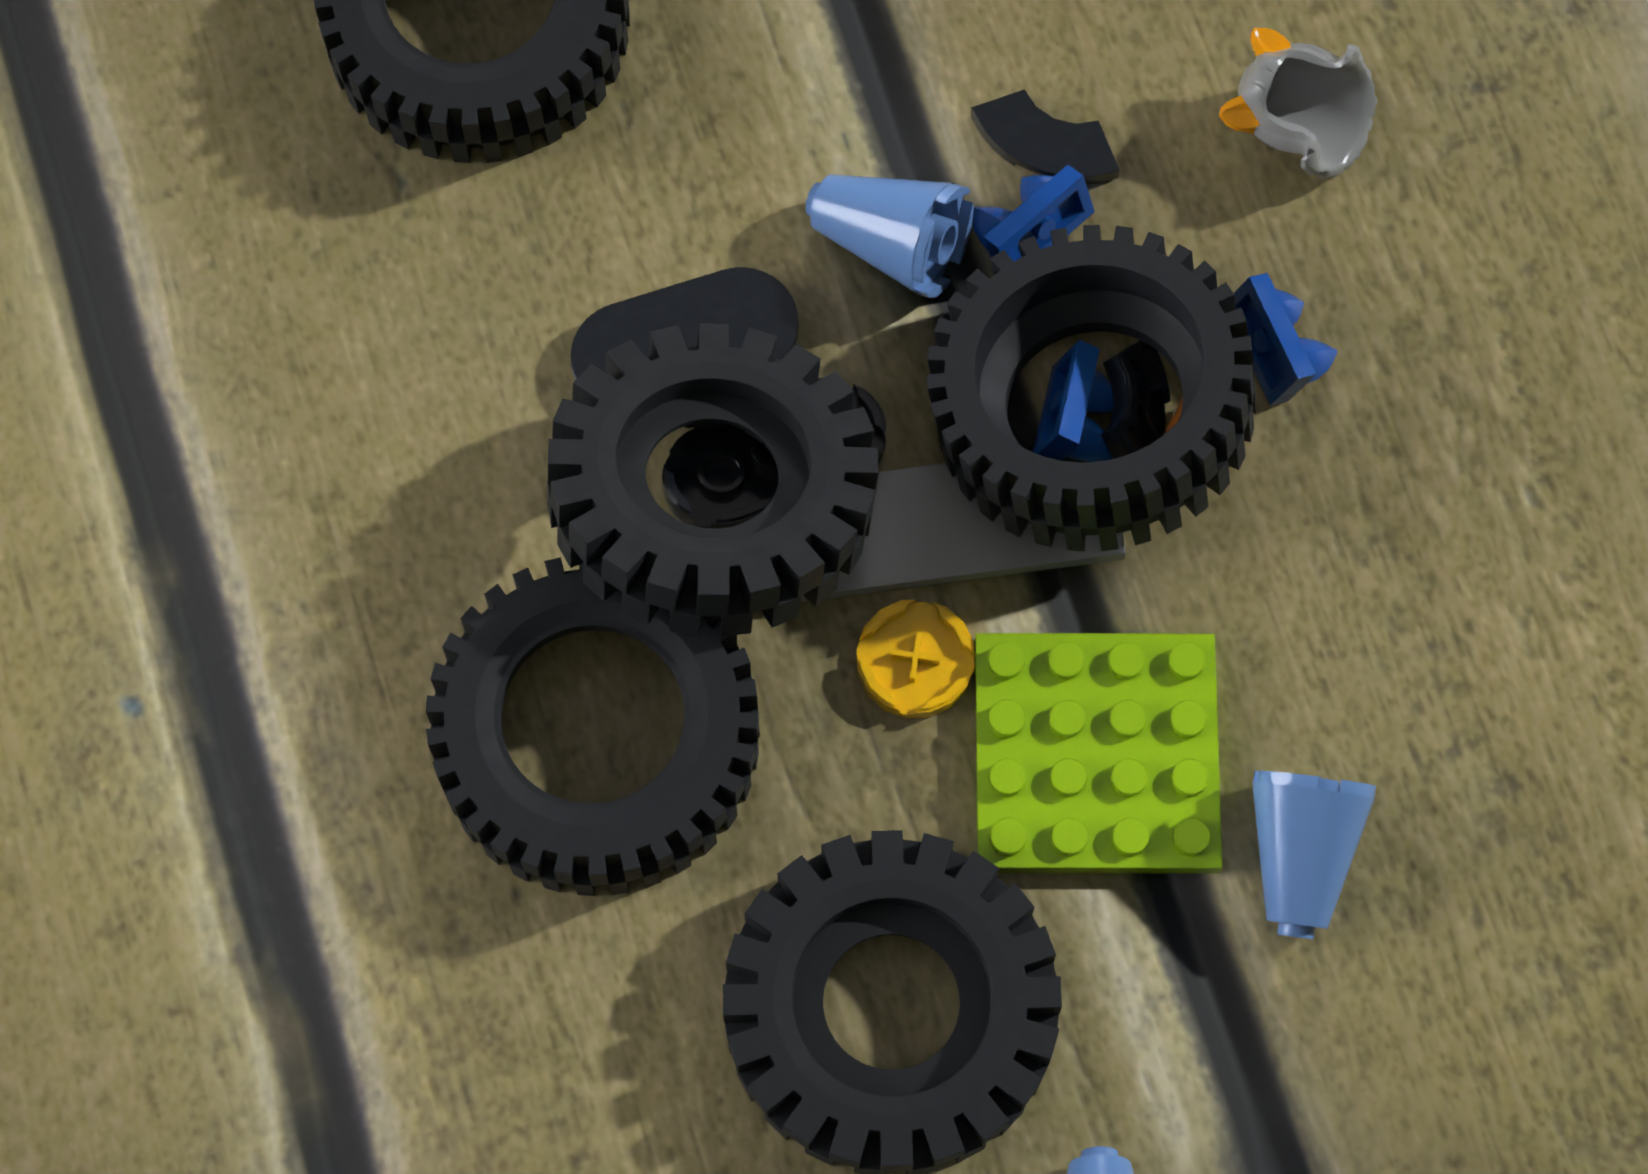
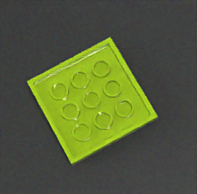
M975 633L977 853L999 867L998 873L1221 872L1222 838L1215 634Z

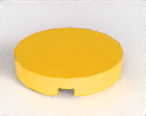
M900 600L880 609L864 626L856 649L857 675L867 696L884 711L906 719L930 718L952 708L966 693L975 669L974 641L965 623L946 606L934 602L929 604L926 602H916V600Z

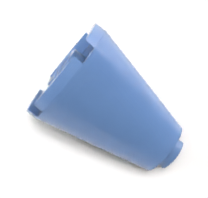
M830 174L821 183L816 182L812 186L805 207L806 214L810 216L811 226L814 230L915 293L928 298L940 295L951 282V279L942 277L949 261L960 265L970 236L974 212L973 202L963 200V196L970 193L969 188L956 183Z
M1254 771L1252 787L1266 921L1278 922L1277 935L1314 939L1315 927L1324 929L1329 927L1375 800L1376 786L1341 779L1339 783V781L1323 779L1319 776L1295 773Z

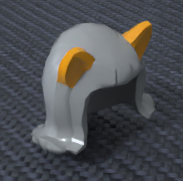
M1254 28L1250 35V43L1256 58L1246 68L1241 77L1238 97L1227 101L1220 108L1218 116L1226 126L1235 131L1253 134L1271 148L1303 155L1300 167L1309 175H1317L1322 180L1332 179L1340 175L1344 170L1349 169L1354 160H1357L1360 156L1362 149L1365 148L1368 132L1372 130V116L1375 115V106L1378 102L1375 96L1371 71L1364 63L1359 46L1348 44L1346 53L1339 57L1327 49L1312 44H1291L1283 35L1275 30Z

